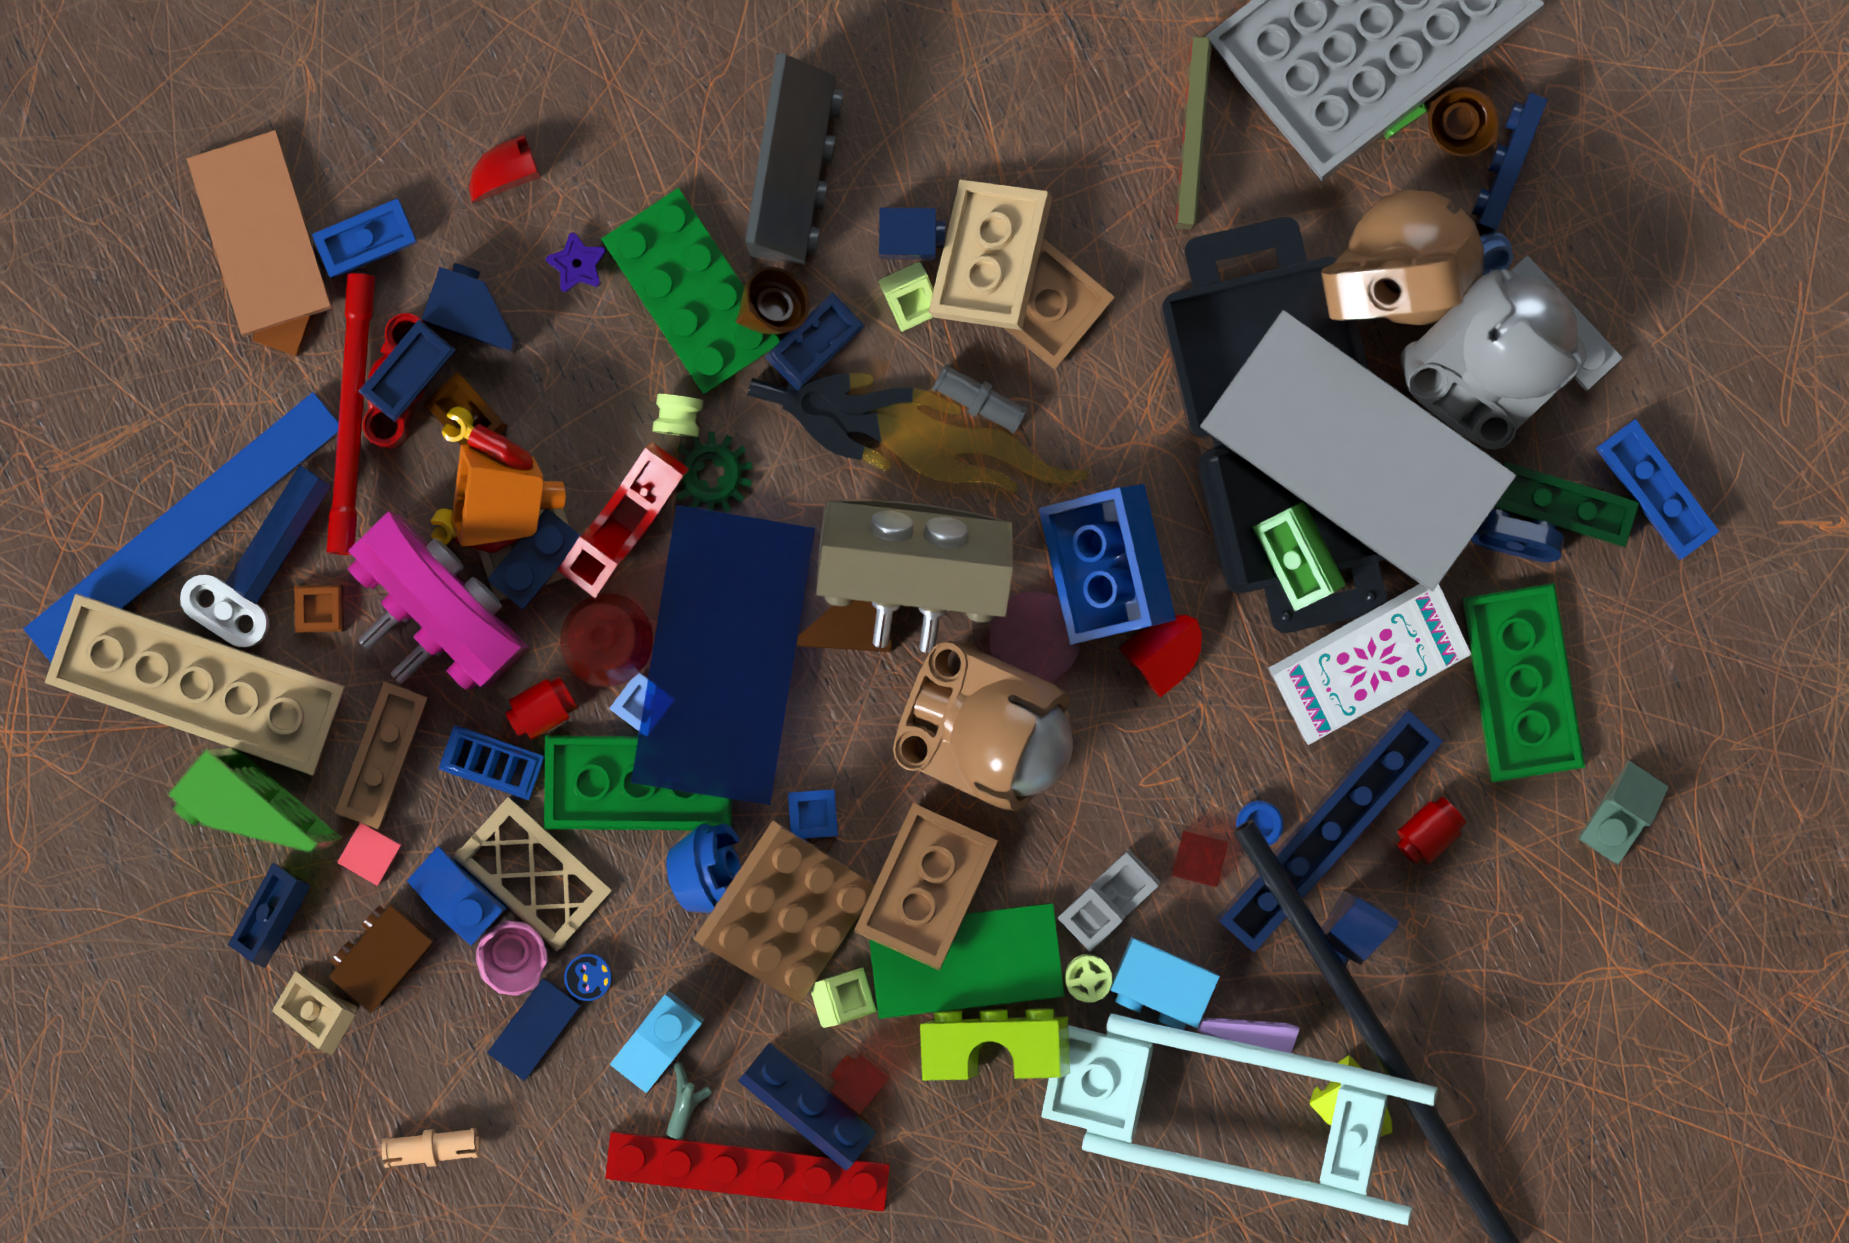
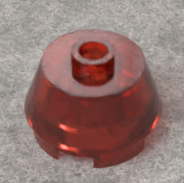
M608 593L599 594L596 598L591 596L578 603L567 615L560 635L561 652L569 669L581 680L603 687L620 685L634 678L647 664L653 647L652 627L644 611L632 600L621 595Z

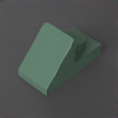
M1628 761L1577 839L1619 865L1643 827H1650L1668 786L1631 761Z

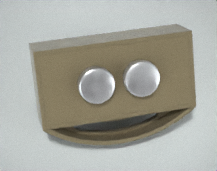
M884 500L825 501L819 546L816 595L825 596V600L828 603L836 606L850 605L853 600L872 602V605L877 609L872 641L874 646L879 647L883 615H885L881 648L888 646L893 611L898 610L900 605L919 607V611L924 614L919 649L926 653L930 621L932 620L928 653L936 646L940 616H944L947 611L965 612L969 619L976 622H989L993 620L994 616H1006L1013 571L1012 522L974 512L918 503Z

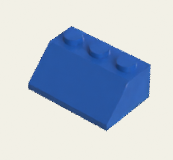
M1145 484L1119 487L1038 508L1070 645L1176 621Z

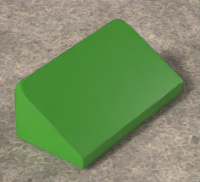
M1304 502L1253 527L1295 611L1345 586L1344 579Z

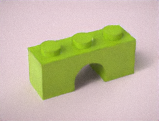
M1054 1009L1026 1010V1018H1008V1010L980 1011V1019H962V1011L934 1012V1020L920 1024L922 1081L968 1080L978 1076L979 1052L987 1041L1000 1043L1009 1050L1014 1062V1079L1061 1078L1070 1074L1068 1017H1054Z

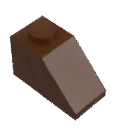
M853 600L847 606L833 605L797 637V646L891 653L894 611L887 647L881 648L885 615H883L879 647H876L872 641L877 609L872 605V602Z

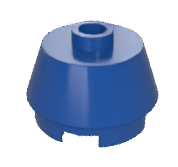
M725 823L713 827L708 824L699 825L673 845L667 853L666 866L669 885L675 898L686 911L711 913L742 867L733 844L741 841L735 831Z

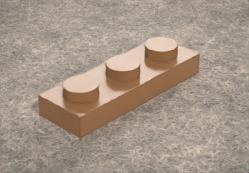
M387 681L383 682L336 807V814L373 828L381 829L430 697Z

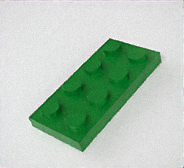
M679 187L601 238L704 396L767 355L780 342L776 334H761L736 323L745 287Z

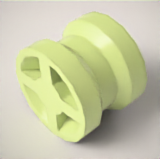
M657 394L656 404L660 408L659 418L653 422L652 431L668 435L699 438L700 428L696 424L697 413L703 408V400L678 395Z
M1082 954L1073 958L1067 965L1065 983L1070 994L1077 1000L1085 1003L1096 1002L1103 999L1109 992L1112 985V973L1107 963L1100 957L1093 954Z

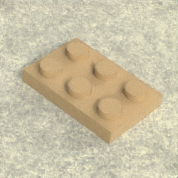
M959 180L929 307V313L934 318L1022 330L1052 202V196L1048 191Z

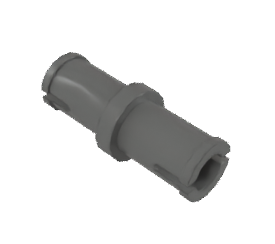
M945 363L932 387V390L938 391L967 407V413L976 417L977 414H980L1010 430L1013 434L1028 407L1021 406L992 390L993 384L986 380L981 384L953 369L947 363Z

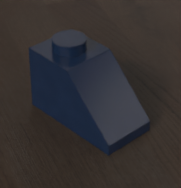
M457 263L453 264L452 270L439 267L422 321L428 325L515 354L518 344L490 287L484 281L478 280L481 272Z

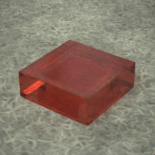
M1182 830L1171 876L1217 887L1229 842Z

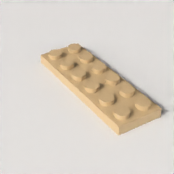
M75 594L45 680L46 684L310 775H314L345 689L344 685L81 594Z

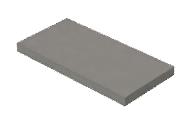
M1284 310L1200 425V428L1431 592L1437 587L1516 476L1513 472Z

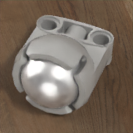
M1498 269L1482 276L1463 296L1464 301L1461 304L1452 307L1420 340L1407 345L1400 355L1401 368L1408 390L1413 397L1427 410L1464 437L1486 449L1494 450L1508 445L1515 437L1516 430L1560 388L1568 384L1581 371L1587 359L1585 347L1578 336L1576 315L1566 296L1558 288L1543 280L1519 277L1511 271H1499ZM1430 368L1425 372H1419L1422 369Z

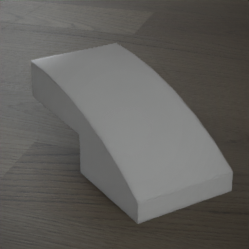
M1128 849L1058 916V919L1090 952L1123 922L1125 917L1148 897L1161 882Z

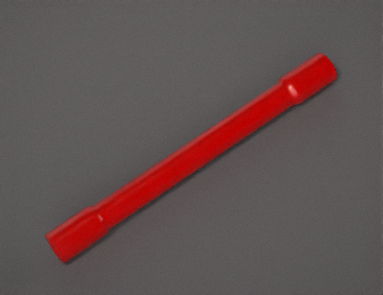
M361 273L347 275L344 312L346 330L333 501L329 512L326 553L334 555H351L348 550L356 542L358 516L356 498L364 396L358 391L365 384L369 326L373 317L375 276Z

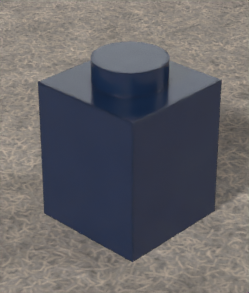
M880 208L879 259L935 260L936 248H944L945 220H936V208Z

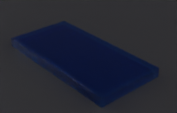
M676 505L630 783L763 805L771 804L815 528Z

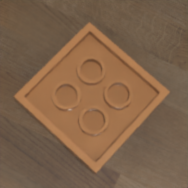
M772 821L694 937V940L704 948L800 1004L863 911L875 884L775 821Z

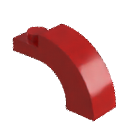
M651 441L645 447L604 509L578 538L557 571L596 598L654 525L672 499V494L689 471V468Z

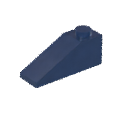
M1343 891L1324 923L1322 930L1345 966L1349 960L1361 965L1395 930L1399 921L1362 899Z

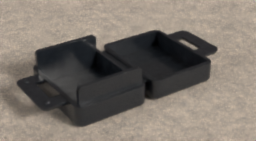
M1280 217L1192 238L1185 246V256L1193 288L1168 295L1161 305L1160 314L1187 428L1197 438H1213L1215 448L1206 451L1200 456L1197 462V471L1224 584L1229 591L1235 594H1244L1264 589L1272 624L1281 633H1291L1363 616L1387 601L1379 562L1386 559L1200 428V425L1283 310L1369 370L1357 319L1335 320L1329 317L1321 271L1325 267L1334 264L1337 258L1323 257L1307 261L1299 225L1291 217ZM1271 248L1276 249L1280 268L1220 281L1216 261ZM1304 502L1339 571L1351 569L1355 589L1330 594L1295 611L1253 527Z

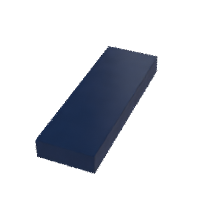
M299 465L225 583L243 598L257 604L330 490L331 485L310 470Z

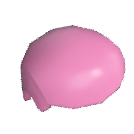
M506 920L489 928L482 936L476 950V963L481 978L498 993L513 996L528 992L538 986L541 974L548 961L547 950L541 935L528 924Z

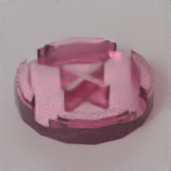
M1039 591L1017 594L1009 599L1006 616H994L988 635L992 657L1047 682L1055 680L1069 670L1078 657L1081 644L1070 645L1060 599L1053 594Z

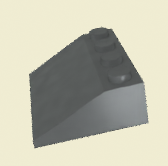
M781 53L776 54L745 243L751 257L806 266L807 255L816 256L821 228L812 227L815 209L824 210L828 182L820 181L823 163L832 164L836 136L828 135L830 118L840 117L844 90L835 89L836 76Z

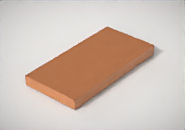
M273 130L186 158L241 335L246 337L255 332L333 309L278 132Z

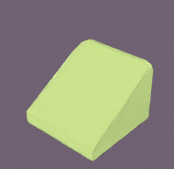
M920 262L879 280L880 287L901 332L933 318L929 313V307L934 289Z
M863 967L817 980L810 988L820 1024L824 1028L840 1025L877 1012Z

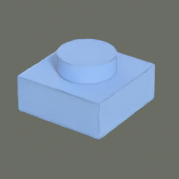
M637 671L609 709L648 737L676 699Z

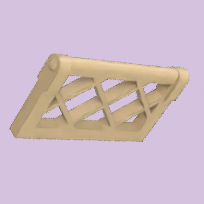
M509 797L505 799L464 846L457 849L453 857L518 917L537 931L556 952L566 946V941L612 892L603 881ZM511 816L528 832V839L500 841V826ZM495 833V841H487ZM534 843L542 844L563 863V870L535 872ZM529 844L530 872L502 874L501 845ZM495 845L497 874H490L472 858L482 846ZM575 874L593 891L584 902L570 903L568 875ZM563 875L565 903L537 905L535 876ZM530 877L531 905L525 906L503 886L502 878ZM579 907L570 917V908ZM565 908V923L555 933L537 917L538 909Z

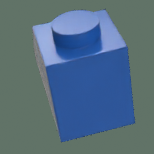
M437 846L407 880L434 913L471 946L476 944L508 909L507 906L440 846Z

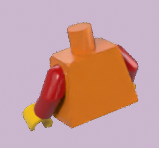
M454 407L447 413V417L457 421L461 429L446 424L442 428L444 438L448 441L456 442L464 437L468 439V445H461L453 510L445 508L436 511L430 522L433 525L442 527L435 528L431 535L432 540L436 538L446 545L452 538H455L456 543L461 546L495 553L518 541L520 538L530 537L537 532L540 509L564 508L566 498L564 483L562 481H544L543 474L535 458L528 451L481 424L473 427L472 415L463 407Z

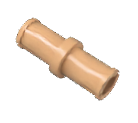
M470 1128V1130L436 1133L435 1129L424 1130L423 1135L392 1139L383 1138L381 1151L385 1168H392V1166L426 1163L427 1167L438 1166L439 1161L470 1157L479 1158L480 1141L479 1136H477L478 1131L476 1128Z

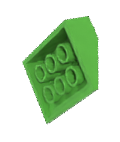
M235 748L205 750L168 794L177 802L173 809L193 826L200 823L207 827L308 852L336 846L343 839L342 836L253 760Z

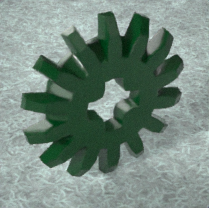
M708 431V443L701 444L699 438L691 437L695 446L691 451L680 444L677 450L685 456L681 463L688 467L689 471L680 482V484H683L684 490L677 494L676 497L679 501L689 495L694 498L689 510L695 512L702 502L707 504L706 515L713 516L715 503H721L724 512L727 513L731 511L727 501L729 497L733 496L740 503L745 499L737 491L739 485L751 487L752 480L742 478L741 471L752 469L753 467L752 462L740 464L737 459L746 452L743 446H740L734 452L728 449L733 437L726 435L722 445L716 444L715 432ZM708 460H713L715 467H723L725 470V475L718 478V485L715 487H709L707 480L698 479V472L705 469L704 462Z

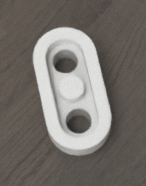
M198 575L188 580L183 586L180 601L184 612L230 644L238 647H252L259 644L267 635L269 619L266 611L259 604H254L243 598L219 578L210 575ZM208 589L213 592L215 599L210 607L205 608L200 604L199 596L201 592ZM244 615H249L254 622L252 630L248 633H243L238 627V621Z

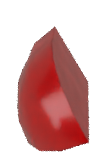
M525 134L500 143L481 156L472 169L469 182L472 204L541 178Z
M1175 615L1176 621L1143 628L1118 648L1131 667L1135 665L1139 668L1147 680L1146 684L1160 698L1181 682L1194 668L1201 652L1202 632L1197 619L1188 615Z

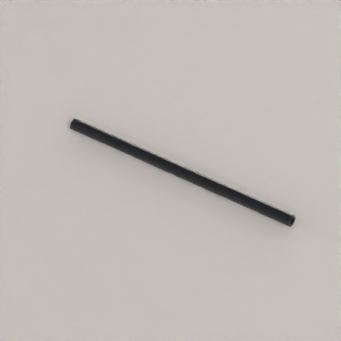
M1249 820L1238 826L1233 831L1235 837L1386 1075L1419 1083L1255 822ZM1401 1098L1493 1243H1520L1436 1108L1432 1105Z

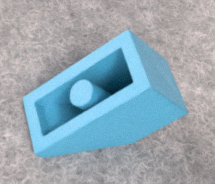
M667 991L610 1065L647 1093L705 1019L670 991Z

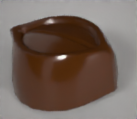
M1457 87L1440 95L1426 106L1428 108V127L1431 137L1444 152L1457 157H1469L1479 154L1497 142L1498 114L1496 106L1481 91L1469 87Z
M765 267L753 273L745 285L736 323L761 334H782L796 330L803 325L808 317L809 296L806 284L781 268Z

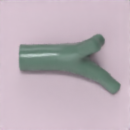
M677 1062L674 1064L677 1076L676 1102L666 1135L674 1139L683 1140L694 1109L702 1100L712 1094V1090L709 1087H705L694 1094L695 1086L693 1083H688L683 1063Z

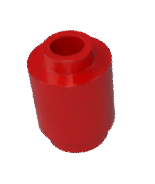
M558 676L551 681L545 678L510 698L509 703L512 709L506 711L505 714L518 736L527 733L530 739L533 740L570 719L569 713L578 709V706L564 681Z
M1440 796L1434 803L1428 801L1397 830L1401 840L1396 845L1413 864L1416 865L1421 860L1425 864L1430 865L1461 836L1460 829L1467 822L1447 799Z

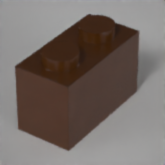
M397 903L390 905L386 910L379 905L361 925L367 932L359 942L354 945L348 941L330 961L336 968L328 977L370 1013L375 1012L438 940Z

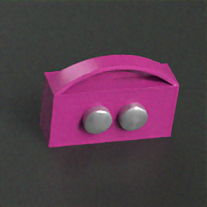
M388 511L348 550L356 559L347 568L349 572L365 588L370 587L374 590L381 584L389 593L380 602L387 611L358 638L359 643L365 649L370 650L398 622L403 621L407 623L412 617L422 627L413 636L419 645L391 672L394 679L402 673L396 679L397 682L402 684L431 655L439 657L446 651L455 660L446 671L463 689L472 690L477 684L480 687H491L530 649L496 614L502 606L495 595L474 577L465 582L458 575L464 569V566L457 556L436 538L428 544L401 515Z

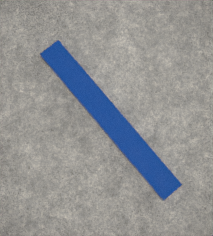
M312 392L24 627L23 630L50 663H52L75 594H81L125 609L298 468L299 465L303 464L338 435V420L316 393Z

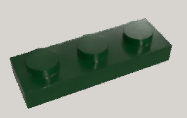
M1502 462V465L1516 476L1493 508L1534 521H1546L1566 531L1622 548L1626 547L1639 502L1513 463Z

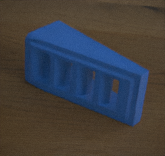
M454 725L441 759L439 770L530 800L545 756L471 729ZM466 739L472 741L473 745L464 767L458 765L457 761ZM483 746H487L492 749L484 771L480 773L475 771ZM501 752L510 755L500 780L494 778L493 775ZM519 758L528 760L520 784L517 786L511 784V780Z

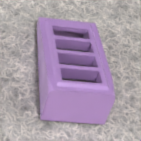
M1206 1017L1201 1019L1197 1029L1200 1033L1208 1036L1291 1053L1300 1028L1291 1023Z

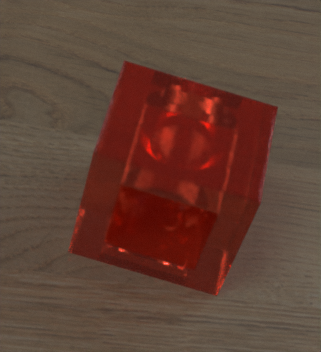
M861 1050L854 1059L846 1054L830 1074L836 1080L831 1087V1092L861 1114L890 1078V1073Z

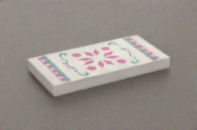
M1419 584L1269 667V670L1302 737L1310 745L1472 654L1440 585L1438 584L1434 591L1431 592Z

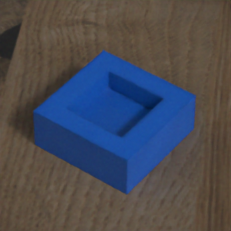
M835 789L788 792L790 830L792 833L802 839L838 836Z

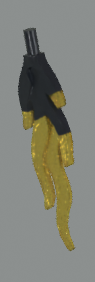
M834 374L805 383L798 391L791 384L788 387H784L756 378L751 379L748 396L783 405L782 410L794 416L814 440L825 449L842 457L871 463L882 470L890 469L889 461L877 451L854 442L848 437V433L858 432L868 435L882 443L914 470L924 476L944 482L996 483L1011 492L1018 490V485L1005 473L981 466L965 465L958 462L952 456L964 453L996 457L1031 477L1046 483L1066 484L1086 479L1089 476L1088 470H1061L1048 466L1032 454L1016 438L1004 431L988 428L969 429L955 427L930 418L916 409V407L925 405L950 415H959L961 412L960 407L941 399L931 392L914 387L891 388L859 396L847 394L850 390L871 385L874 380L868 374Z

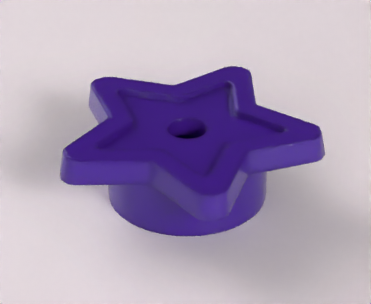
M575 232L570 233L564 250L546 257V262L560 272L561 291L567 292L578 283L599 287L601 281L597 272V264L605 255L606 249L604 247H586ZM575 259L581 260V266L578 268L573 266Z

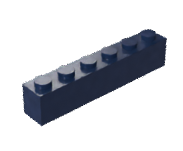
M1402 709L1274 852L1302 898L1307 895L1442 744L1443 740L1409 710ZM1258 871L1216 917L1223 926L1254 953L1286 918Z

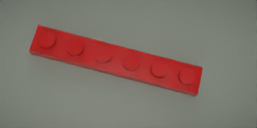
M611 1131L605 1179L884 1212L890 1163L857 1159L845 1171L829 1156Z

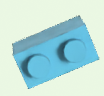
M1131 936L1113 976L1110 990L1118 994L1115 999L1116 1003L1139 1013L1143 1005L1161 1012L1158 1021L1175 1029L1184 1030L1186 1024L1198 1028L1220 976L1217 973Z

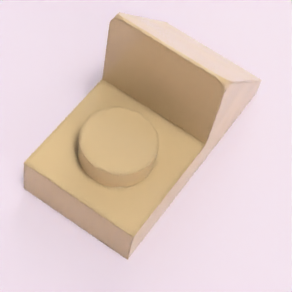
M295 971L272 1012L317 1049L333 1055L341 1039L346 1035L356 1015L357 1007L352 1002L304 974Z

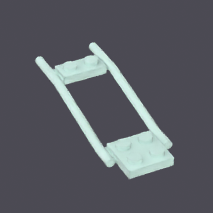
M1112 1013L1107 1023V1035L1068 1025L1070 1074L1061 1078H1049L1041 1117L1086 1128L1087 1132L1083 1139L1082 1150L1137 1164L1318 1202L1409 1225L1413 1207L1367 1196V1191L1371 1182L1385 1116L1387 1096L1392 1095L1434 1106L1438 1087L1335 1062L1161 1026ZM1153 1043L1341 1083L1322 1167L1320 1184L1133 1144L1154 1047L1152 1046Z

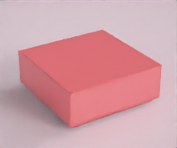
M360 823L337 863L379 886L400 851L402 844L373 827Z

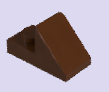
M458 371L424 402L425 406L443 426L450 424L461 429L457 421L447 417V413L454 407H463L471 413L473 427L481 424L498 434H501L508 427V424L487 404ZM464 437L457 441L460 445H468V439Z

